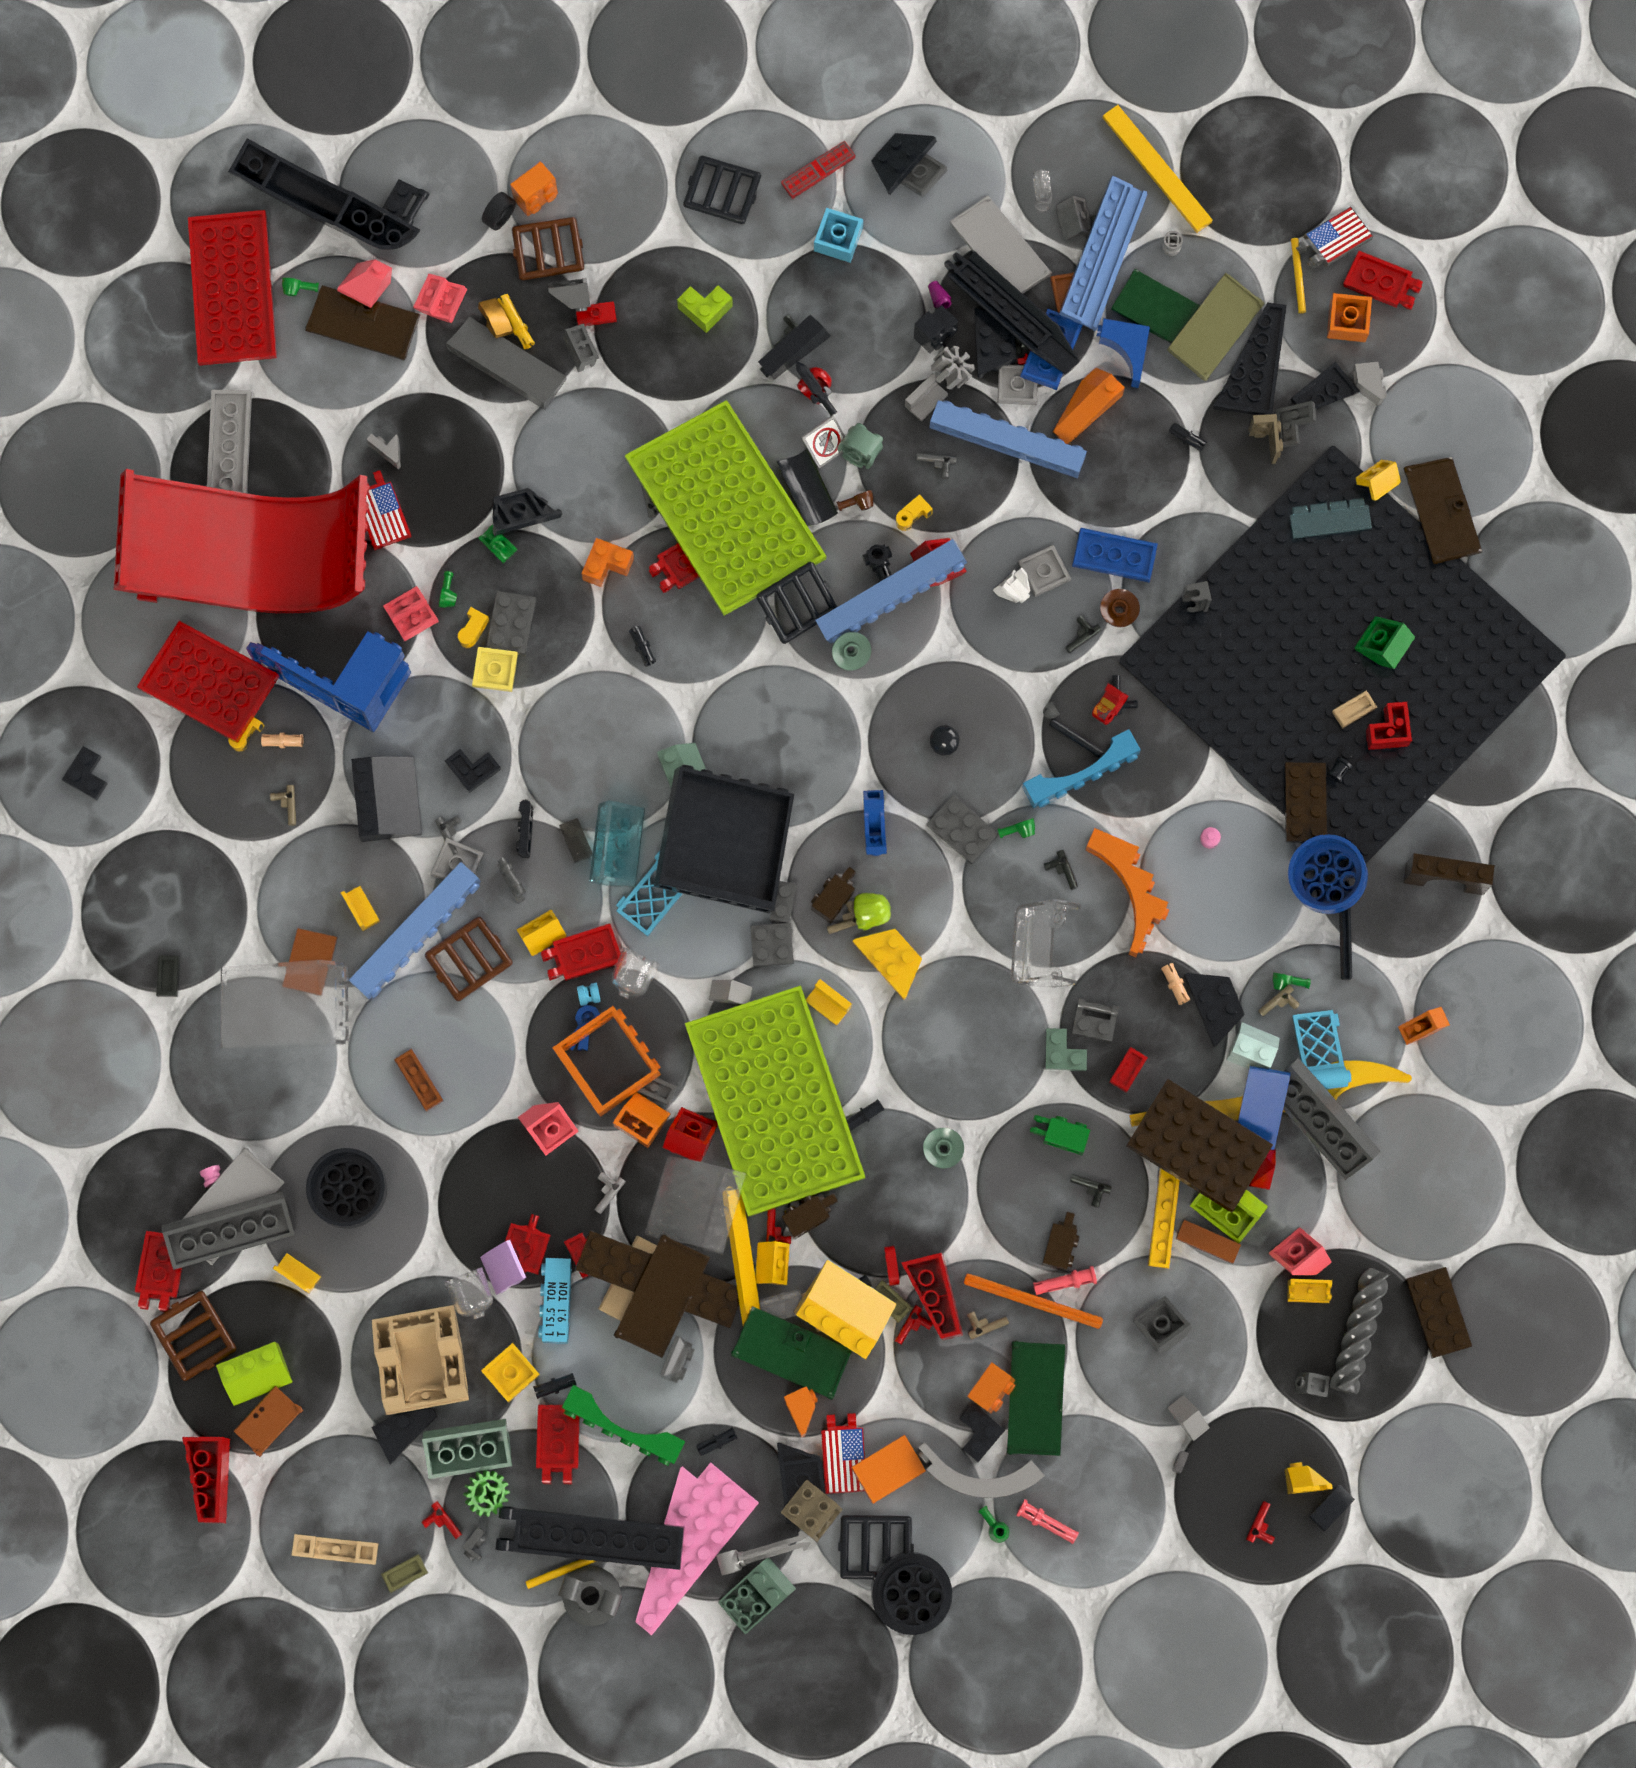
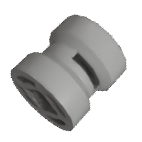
M1169 231L1165 234L1162 250L1166 255L1175 256L1180 252L1183 242L1182 235L1177 231Z

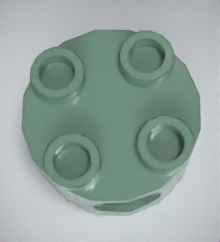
M856 423L855 426H851L848 429L847 435L838 445V451L842 450V457L854 466L862 468L864 465L866 469H869L873 465L876 456L883 449V438L879 434L868 431L863 424Z

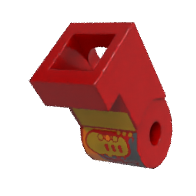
M1109 683L1104 689L1106 692L1092 712V716L1105 725H1108L1129 697Z

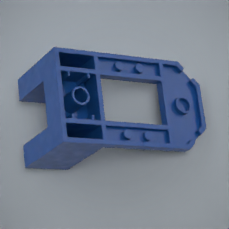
M367 631L334 685L330 679L324 676L323 678L316 676V672L311 668L305 667L304 669L298 665L299 662L291 657L286 659L281 656L282 653L273 647L269 649L259 643L250 642L246 648L253 661L259 664L263 663L268 669L278 673L280 676L278 679L373 733L411 674L408 667L409 664L403 661L405 656L402 647L394 642L390 644L384 641L385 638L376 632L372 634Z

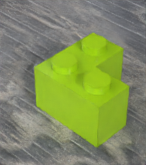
M719 285L706 298H703L690 286L677 299L678 309L706 333L733 307L732 297Z

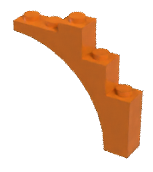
M1094 828L1085 851L1100 858L1111 867L1121 879L1129 894L1135 925L1133 941L1128 955L1136 958L1138 952L1142 954L1147 942L1143 941L1145 935H1150L1155 925L1151 921L1159 924L1161 919L1166 920L1170 910L1166 908L1169 902L1146 893H1151L1155 884L1152 881L1154 874L1132 865L1137 864L1141 855L1137 853L1138 846Z

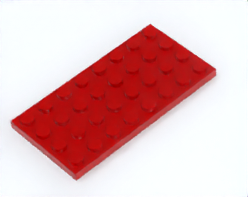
M258 210L188 217L198 365L277 358L266 211Z

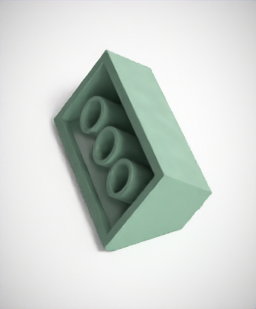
M695 743L677 744L657 752L670 789L672 787L674 771L678 767L690 765L694 767V770L701 771L706 769Z
M506 1419L423 1432L422 1442L429 1479L512 1466L510 1438Z

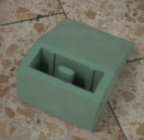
M766 1558L718 1603L743 1633L747 1634L795 1591L796 1588L770 1558Z

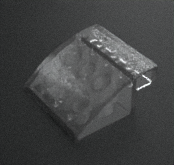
M667 1156L644 1235L660 1239L661 1235L665 1234L667 1237L691 1249L702 1252L708 1250L723 1255L746 1173L699 1161Z

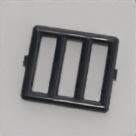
M702 155L698 159L693 176L690 175L688 181L689 188L683 206L738 224H745L751 205L755 203L757 198L755 193L761 179V173ZM706 164L716 168L702 205L692 202L704 165ZM726 170L733 172L734 175L723 207L719 210L710 206L722 172ZM741 175L752 178L739 216L729 213Z
M813 562L806 563L756 595L759 604L766 614L765 619L767 623L772 625L782 644L790 642L817 625L816 620L838 607L828 590L830 587L827 581H823ZM808 571L829 607L820 614L799 578ZM791 582L795 585L812 616V619L802 624L783 590V587ZM774 592L778 595L795 626V629L785 634L766 600V597Z
M843 1515L840 1524V1543H838V1551H840V1577L842 1579L873 1580L876 1571H869L870 1524H882V1564L891 1557V1524H903V1552H914V1544H912V1518L910 1516ZM849 1524H861V1571H848ZM906 1570L898 1574V1580H907L909 1578V1572Z

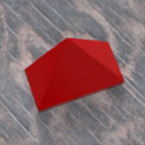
M1270 1149L1249 1187L1270 1190L1276 1165V1149Z

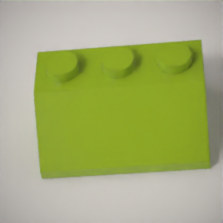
M1248 1190L1245 1191L1232 1213L1201 1193L1190 1204V1207L1236 1243H1240L1268 1208L1266 1204Z
M276 1342L216 1365L223 1386L233 1406L266 1394L275 1386L281 1388L293 1383L280 1346Z

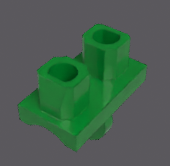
M493 524L485 533L478 537L502 563L507 561L517 551V548L503 534L496 536L493 534Z

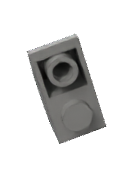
M1379 362L1355 364L1352 373L1354 385L1359 389V393L1377 406L1382 405L1384 398H1386L1385 386L1382 387L1383 369L1379 368Z

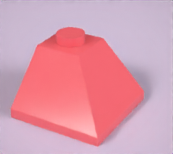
M376 259L357 263L339 285L337 291L371 308L391 283L392 268Z
M559 1102L534 1105L518 1117L545 1156L579 1132Z
M1300 1227L1269 1252V1255L1292 1275H1317L1331 1263L1323 1246Z

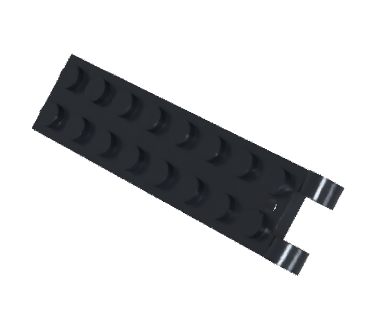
M509 1506L499 1507L498 1518L516 1520L514 1540L510 1538H496V1550L676 1570L681 1569L685 1526L519 1509ZM522 1528H526L527 1533H522Z

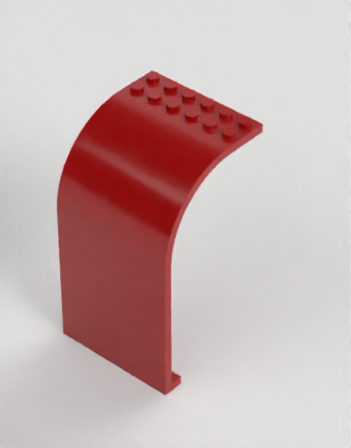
M125 469L120 474L113 590L264 613H308L324 611L344 605L359 595L365 588L363 572L366 568L364 552L367 548L365 533L368 528L366 514L369 507L368 502H366L369 492L367 476L359 475L344 488L329 494L284 498L253 495L136 475L134 470Z

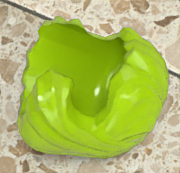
M873 893L856 895L854 898V914L858 929L866 931L890 920L891 907L885 896Z

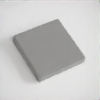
M1008 365L999 369L997 403L1037 405L1038 383L1020 377L1024 365Z
M1054 545L1018 561L1019 567L1023 568L1027 573L1029 586L1035 597L1071 581V577Z
M446 838L430 875L444 880L460 862L475 874L484 853ZM448 843L454 845L458 853L453 854Z

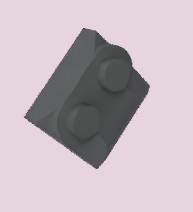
M1166 1296L1133 1320V1323L1152 1344L1153 1349L1159 1353L1171 1349L1184 1339L1192 1328L1191 1324Z
M675 1336L660 1373L662 1378L676 1383L679 1379L683 1380L687 1371L684 1368L687 1360L691 1361L695 1349H692L693 1344L686 1342L680 1336Z

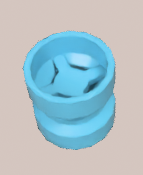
M597 982L591 983L586 987L583 985L577 986L581 1006H585L589 1002H601Z

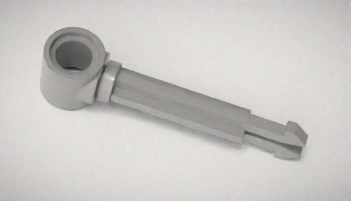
M801 1531L798 1532L799 1536L748 1551L738 1552L737 1550L718 1554L716 1557L721 1575L724 1576L741 1571L742 1567L746 1566V1564L802 1547L803 1551H805L811 1544L810 1542L791 1546L790 1544L801 1541L809 1535Z

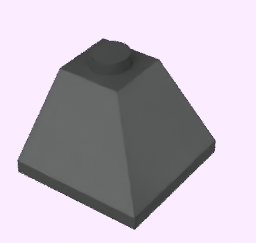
M587 278L548 283L549 293L570 309H575L576 312L587 310V307H591Z

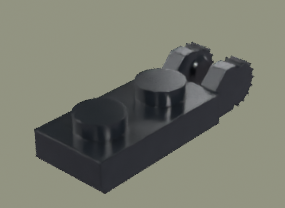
M525 799L519 802L518 811L522 817L518 821L520 840L516 842V851L519 852L522 858H529L531 855L534 809L530 801Z

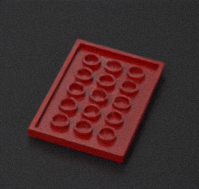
M178 621L137 685V688L238 743L280 676L278 673Z

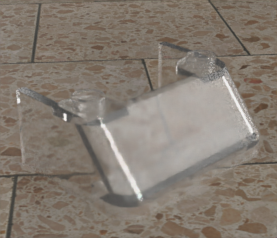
M1052 899L1022 904L1016 909L1011 980L1013 983L1052 988L1076 985V980L1064 978L1061 969L1052 967L1054 929L1063 926L1066 921V911L1081 909L1080 904L1061 899Z

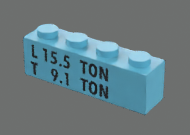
M546 1258V1263H542L541 1275L545 1276V1284H541L540 1295L544 1296V1305H540L539 1316L543 1317V1325H539L538 1337L542 1338L543 1343L568 1344L572 1274L571 1259Z

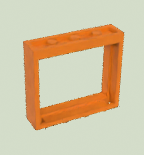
M614 1006L553 1047V1050L600 1117L661 1075L658 1071L661 1067L656 1059L649 1058L646 1054L649 1052L647 1046L643 1041L640 1043L635 1038L638 1035L632 1025H626L623 1021L626 1019V1016L621 1009L616 1010ZM614 1018L651 1072L602 1106L565 1051Z

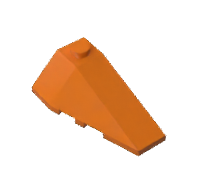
M1095 368L1082 379L1053 433L1063 440L1065 444H1069L1123 396L1125 387L1112 374Z

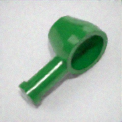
M282 278L284 295L295 297L300 289L318 292L319 283L317 282L311 283L294 278Z
M445 571L443 574L444 580L438 607H455L457 594L450 590L451 580L454 575L452 572Z
M1032 818L997 830L1000 838L1018 832L1022 838L1035 835V821Z
M1273 972V987L1276 990H1283L1288 984L1302 986L1307 989L1310 987L1311 979Z
M984 1506L978 1512L990 1526L988 1530L990 1539L996 1543L1006 1541L1010 1533L1008 1526L1003 1522H997L987 1509L988 1507ZM997 1528L1003 1529L1002 1536L996 1534Z

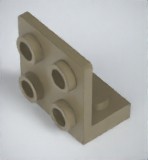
M1277 414L1254 415L1248 428L1249 436L1263 438L1269 435L1271 464H1276L1277 459L1280 458V451H1283V441L1279 439L1281 421H1277Z
M806 1480L781 1513L815 1542H818L843 1509L811 1482Z

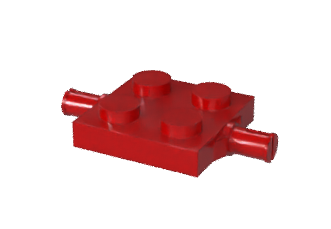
M531 1214L528 1226L510 1224L505 1241H511L523 1271L539 1275L551 1235L536 1229L539 1216Z

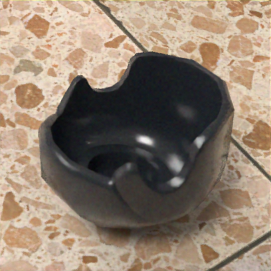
M938 726L930 735L931 748L935 753L942 756L951 755L959 746V734L951 726Z

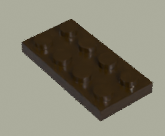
M1285 762L1286 842L1304 843L1315 836L1327 835L1326 763Z
M1443 1267L1405 1279L1431 1358L1472 1347L1447 1268Z

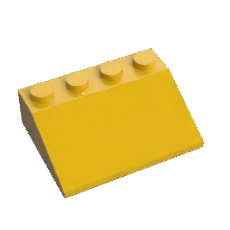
M827 1259L797 1305L794 1313L866 1359L878 1341L896 1303Z

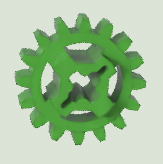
M484 1470L483 1475L476 1472L477 1478L470 1477L469 1480L472 1483L470 1485L465 1484L468 1492L463 1493V1495L469 1498L465 1501V1504L471 1505L469 1509L472 1512L476 1511V1514L482 1516L484 1513L485 1516L489 1517L490 1512L496 1515L498 1514L497 1508L503 1506V1502H508V1499L505 1498V1495L510 1493L509 1490L505 1489L508 1483L503 1481L504 1477L499 1474L497 1476L495 1471L489 1473V1471ZM486 1480H493L496 1483L489 1484ZM478 1503H480V1504L484 1503V1504H486L487 1506L482 1507V1506H479Z

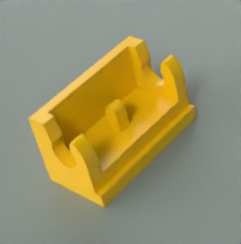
M1290 1279L1288 1280L1287 1302L1329 1303L1332 1298L1330 1294L1332 1280Z

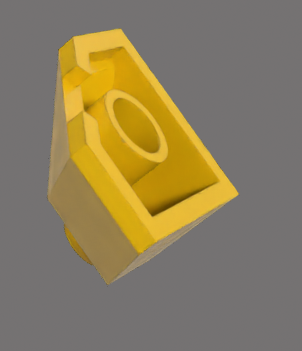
M1302 1462L1291 1463L1290 1468L1285 1469L1288 1494L1332 1489L1331 1483L1309 1466H1303Z

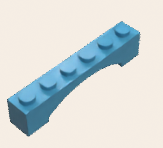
M1128 729L1112 737L1110 741L1111 746L1108 751L1093 765L1078 773L1058 778H1044L1040 774L1024 782L1022 789L1032 807L1039 806V808H1042L1050 803L1049 800L1055 797L1060 799L1068 794L1067 791L1073 788L1074 790L1080 789L1085 785L1084 782L1090 779L1095 781L1103 776L1102 773L1108 770L1113 772L1121 767L1120 764L1126 761L1131 763L1136 760L1141 749L1131 731Z

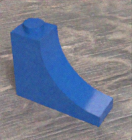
M1103 319V324L1098 325L1096 335L1100 337L1099 344L1114 349L1124 358L1131 373V387L1139 388L1150 327Z

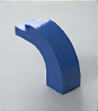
M883 790L863 791L866 855L879 856L887 854Z

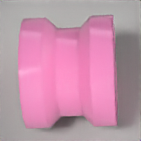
M214 1165L200 1171L201 1177L205 1180V1188H210L219 1178L221 1170L219 1165Z

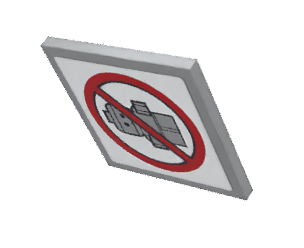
M834 415L801 437L819 469L843 453L842 450L838 451V445L845 435Z

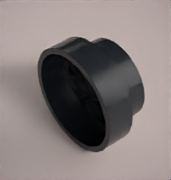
M340 1148L326 1153L312 1166L307 1177L306 1195L310 1207L324 1222L337 1228L351 1229L363 1226L377 1216L386 1200L387 1182L383 1170L370 1155L353 1148ZM352 1167H360V1173L358 1175H350V1170ZM338 1171L340 1178L337 1181H331V1173ZM367 1181H374L372 1190L367 1191L364 1189V1184ZM347 1186L354 1187V1193L350 1196L344 1194ZM328 1191L334 1192V1198L331 1201L324 1200V1195ZM361 1201H368L367 1209H358V1204ZM341 1206H348V1213L340 1216L338 1214L339 1208Z
M902 1552L888 1558L876 1571L871 1584V1600L875 1612L890 1629L901 1634L918 1635L931 1631L944 1620L952 1603V1585L943 1567L930 1556L919 1552ZM906 1570L909 1572V1578L904 1582L899 1581V1572ZM927 1571L930 1573L929 1581L925 1583L920 1582L919 1575ZM892 1588L896 1589L898 1592L897 1597L893 1600L888 1599L886 1596L887 1591ZM915 1589L919 1592V1596L916 1600L911 1601L908 1599V1593ZM935 1590L939 1591V1599L935 1602L930 1601L929 1594ZM899 1608L907 1609V1616L903 1619L896 1617V1612ZM921 1609L928 1610V1617L924 1620H920L917 1617V1613Z

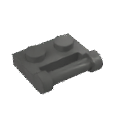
M1079 998L1072 1035L1112 1042L1119 1006L1113 1005L1110 1007L1086 1002L1085 999ZM1085 1009L1110 1014V1020L1082 1015V1011Z

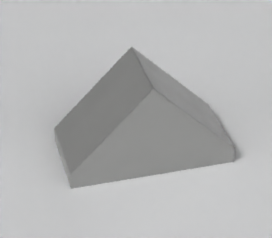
M712 980L709 1000L739 1006L750 1002L752 987L734 980Z
M1184 1395L1167 1408L1193 1441L1209 1429L1200 1411Z

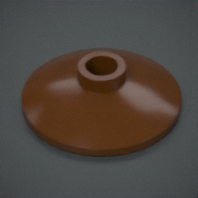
M1114 589L1103 597L1100 604V612L1108 624L1114 627H1126L1137 619L1140 612V604L1132 592L1125 589ZM1118 607L1122 608V609H1123V612H1122V613H1118V612L1116 611V608H1118Z

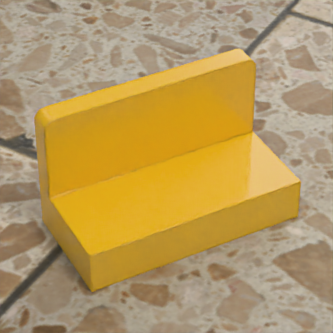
M1382 459L1356 477L1357 485L1369 487L1371 498L1375 501L1401 483L1396 462Z
M361 886L348 893H345V891L341 892L362 931L380 922Z
M552 910L516 929L531 956L553 945V941L567 936Z
M821 979L818 980L814 990L806 998L807 1004L835 1025H838L852 1008L851 1002Z
M776 1241L758 1242L755 1276L757 1284L787 1285L790 1244Z
M286 1253L278 1266L274 1265L273 1267L275 1271L308 1294H310L321 1276L288 1253Z

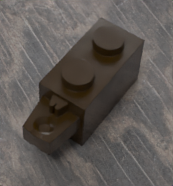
M848 867L843 875L838 873L833 878L829 877L823 884L824 890L821 894L817 893L811 900V910L831 924L855 893L854 883L851 879L856 874V871Z
M834 1193L826 1198L822 1195L819 1197H812L810 1195L801 1201L802 1205L797 1208L791 1206L783 1211L785 1215L782 1216V1220L793 1239L799 1238L829 1220L830 1206L837 1203L838 1200Z
M1066 1212L1064 1222L1053 1223L1042 1262L1043 1266L1066 1272L1068 1267L1072 1268L1074 1256L1071 1255L1073 1247L1077 1248L1080 1237L1076 1235L1077 1225H1073L1074 1213Z

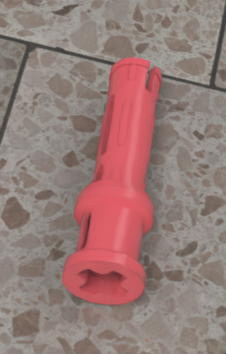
M1090 1266L1089 1269L1081 1271L1073 1270L1071 1274L1033 1282V1286L1037 1296L1068 1287L1080 1288L1081 1285L1089 1283L1097 1284L1094 1267Z
M1026 1499L1023 1500L1016 1513L1017 1517L1022 1516L1031 1521L1033 1526L1040 1525L1069 1541L1071 1544L1075 1542L1079 1532L1044 1514L1045 1511L1042 1508L1037 1509L1030 1505Z

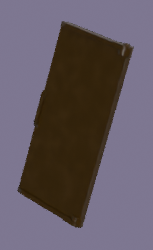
M322 285L305 331L405 361L420 314L376 301L370 308L337 291V289Z
M1453 457L1404 467L1403 470L1433 564L1482 553Z
M662 1234L613 1336L663 1358L710 1257Z

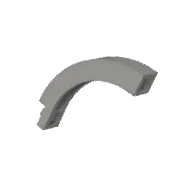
M925 1442L918 1448L920 1451L919 1457L926 1464L928 1462L932 1464L926 1471L935 1480L955 1492L971 1497L1000 1498L1026 1490L1045 1476L1030 1460L1022 1468L1007 1476L994 1479L972 1478L948 1467Z

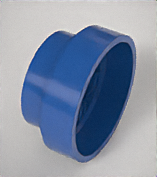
M1319 835L1305 841L1294 852L1289 863L1288 879L1295 896L1305 907L1321 914H1335L1349 909L1361 898L1366 889L1368 871L1362 854L1349 840L1337 835ZM1322 856L1329 857V861L1327 863H1319V860ZM1344 859L1349 860L1347 867H1339L1340 861ZM1308 871L1316 872L1315 876L1311 879L1306 878V873ZM1328 875H1335L1333 882L1328 883L1325 881ZM1349 878L1355 879V883L1352 886H1346L1345 882ZM1314 890H1322L1319 897H1312ZM1335 893L1341 894V898L1338 901H1332L1331 897Z

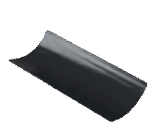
M808 449L794 457L777 461L807 526L822 523L838 514Z

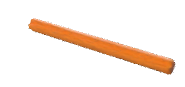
M969 1273L966 1274L964 1279L965 1285L1097 1329L1101 1327L1103 1322L1101 1317Z

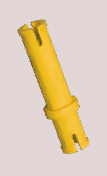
M504 294L500 296L501 298L497 300L513 327L514 335L518 336L524 349L531 348V345H534L535 342L528 332L527 324L523 323L509 295Z

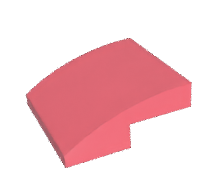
M428 274L413 308L426 315L452 323L467 288L463 285L448 282L444 277Z
M417 586L383 605L404 641L439 622Z

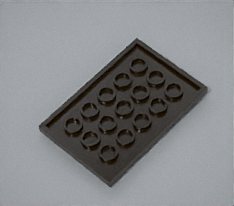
M1169 1079L1166 1080L1126 1145L1132 1151L1231 1213L1236 1208L1273 1146L1270 1142Z

